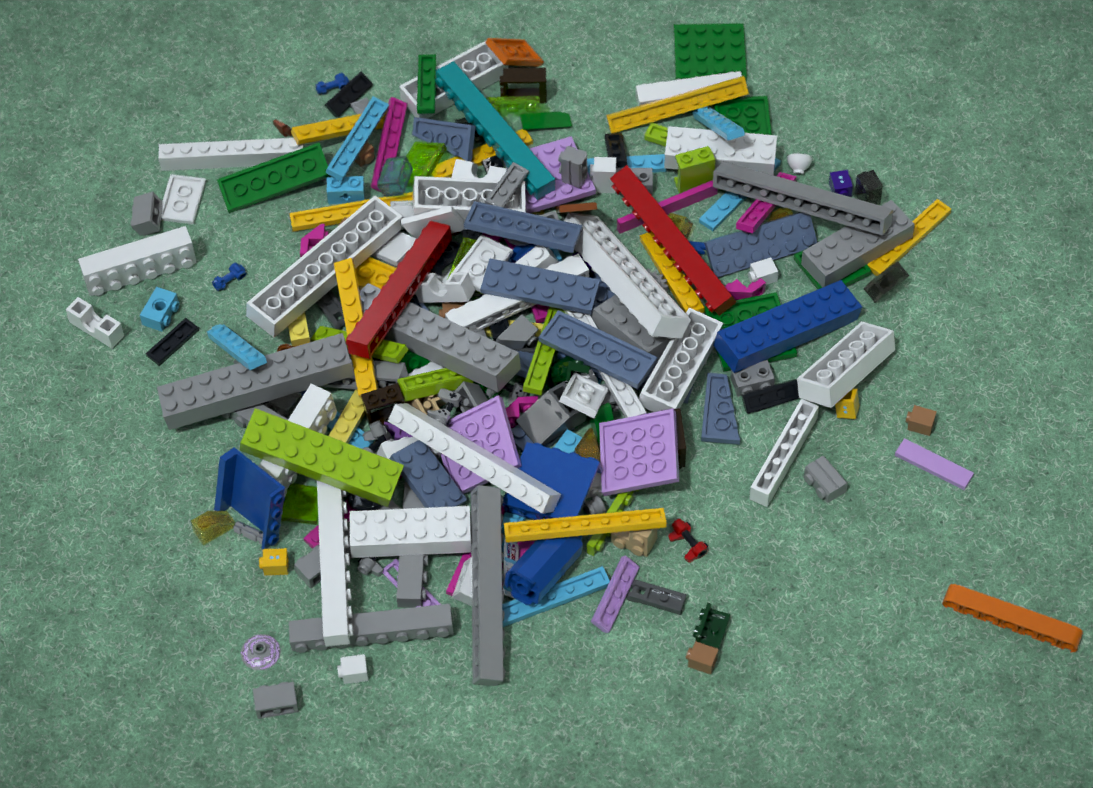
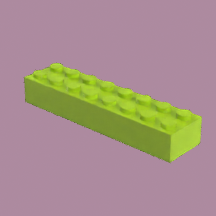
M256 408L250 418L239 451L386 507L389 506L404 467L403 464Z

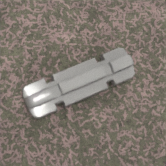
M240 521L236 522L233 527L235 533L240 535L242 533L244 537L255 542L259 541V544L262 545L263 533L261 534V531L248 525L244 526L245 524Z

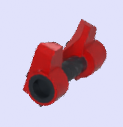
M677 519L672 523L674 531L668 535L669 541L685 539L691 546V549L684 558L687 562L691 563L708 552V545L703 541L697 542L691 535V525L689 522Z

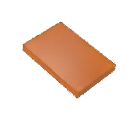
M488 38L485 42L504 65L541 66L544 62L525 39Z

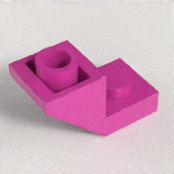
M320 224L301 238L300 258L329 234V231L325 229V224Z
M760 278L756 282L750 283L748 287H745L736 279L732 283L725 285V288L735 300L762 295L765 293L766 282Z
M538 396L518 397L506 408L511 428L518 425L516 420L520 417L519 413H524L538 400Z

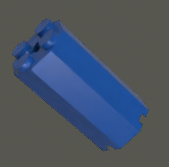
M582 536L536 540L505 575L504 584L507 588L510 586L512 589L511 595L513 598L525 605H531L532 602L538 604L582 554Z

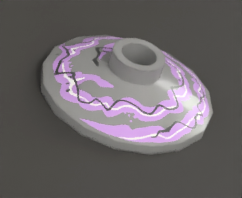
M259 634L245 641L240 654L242 661L247 667L253 670H265L276 664L280 658L281 648L275 638ZM262 647L263 650L257 651V648Z

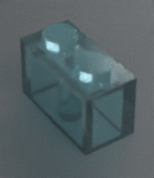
M406 156L386 159L377 181L378 189L384 197L404 195L413 171Z

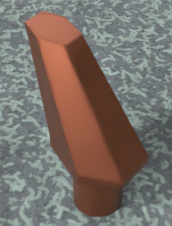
M276 119L273 120V124L283 136H292L291 128L287 124Z

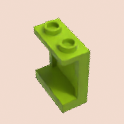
M709 146L675 155V160L678 164V177H674V183L679 194L713 180L715 157Z

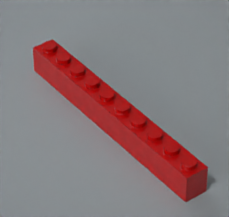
M626 165L610 178L614 183L611 187L617 194L622 193L624 196L622 201L627 207H633L632 213L637 220L642 219L645 222L642 226L648 233L652 231L655 235L652 238L658 246H664L663 252L668 259L673 258L676 261L673 265L679 272L683 271L686 274L684 279L690 286L695 285L697 288L694 290L700 299H706L707 303L705 305L710 312L715 311L720 316L734 305L736 300L629 166Z
M430 221L423 228L421 235L418 239H415L413 246L406 252L404 259L398 263L397 269L390 275L387 283L382 286L380 293L373 299L370 307L365 310L363 317L356 323L354 330L351 334H348L346 345L348 346L349 354L367 359L371 358L451 242L450 225Z

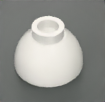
M795 153L787 156V161L793 170V174L803 175L804 171L810 167L813 159L807 154Z

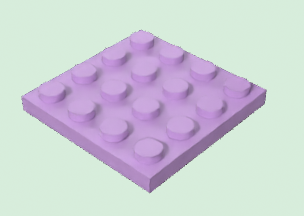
M571 136L529 148L555 178V190L537 200L528 193L525 186L526 213H534L596 194V189L589 174L580 188L562 182L561 174H559L561 162H558V158L566 147L576 148Z
M499 395L452 418L451 423L446 425L448 428L514 467H521L504 402ZM441 453L444 469L463 494L473 490L478 485L482 486L489 482Z
M674 409L599 423L600 457L603 470L601 473V485L604 496L679 482L676 411Z

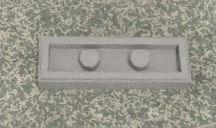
M513 162L489 194L485 204L504 208L527 177L529 170Z

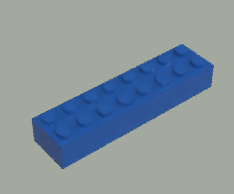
M839 280L718 331L713 346L731 370L736 373L858 320L862 306L843 281Z

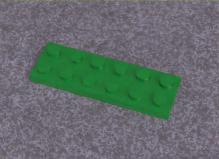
M320 142L219 178L217 181L229 213L331 177V175L326 173L328 164Z

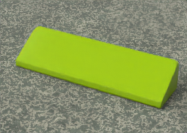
M447 368L397 379L404 401L436 395L442 388L450 391L456 390L463 381L473 383V380Z

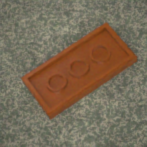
M595 202L556 206V213L597 210V203Z

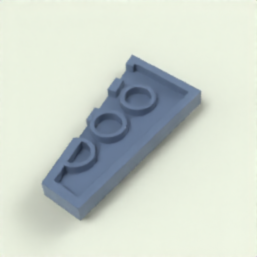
M708 373L701 441L740 445L727 374Z

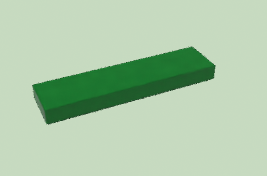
M436 54L418 55L417 114H435Z

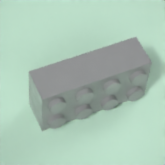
M616 294L593 309L591 318L599 330L656 356L657 359L662 356L671 340L666 337H653L649 335L648 330L629 312L625 304L619 301Z

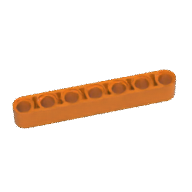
M957 584L949 585L942 602L945 608H953L956 612L973 615V618L985 622L986 620L993 622V625L1010 628L1013 632L1024 636L1025 634L1030 635L1033 639L1041 642L1047 641L1055 647L1071 650V652L1077 651L1083 635V631L1079 627Z

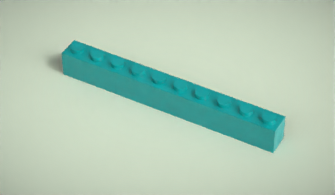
M452 61L436 70L435 82L437 86L445 91L449 100L452 99L458 111L464 113L466 120L476 126L477 133L485 138L489 147L492 146L498 158L504 160L506 167L509 168L514 162L529 170L527 177L524 179L528 193L538 200L554 191L555 178L459 66Z

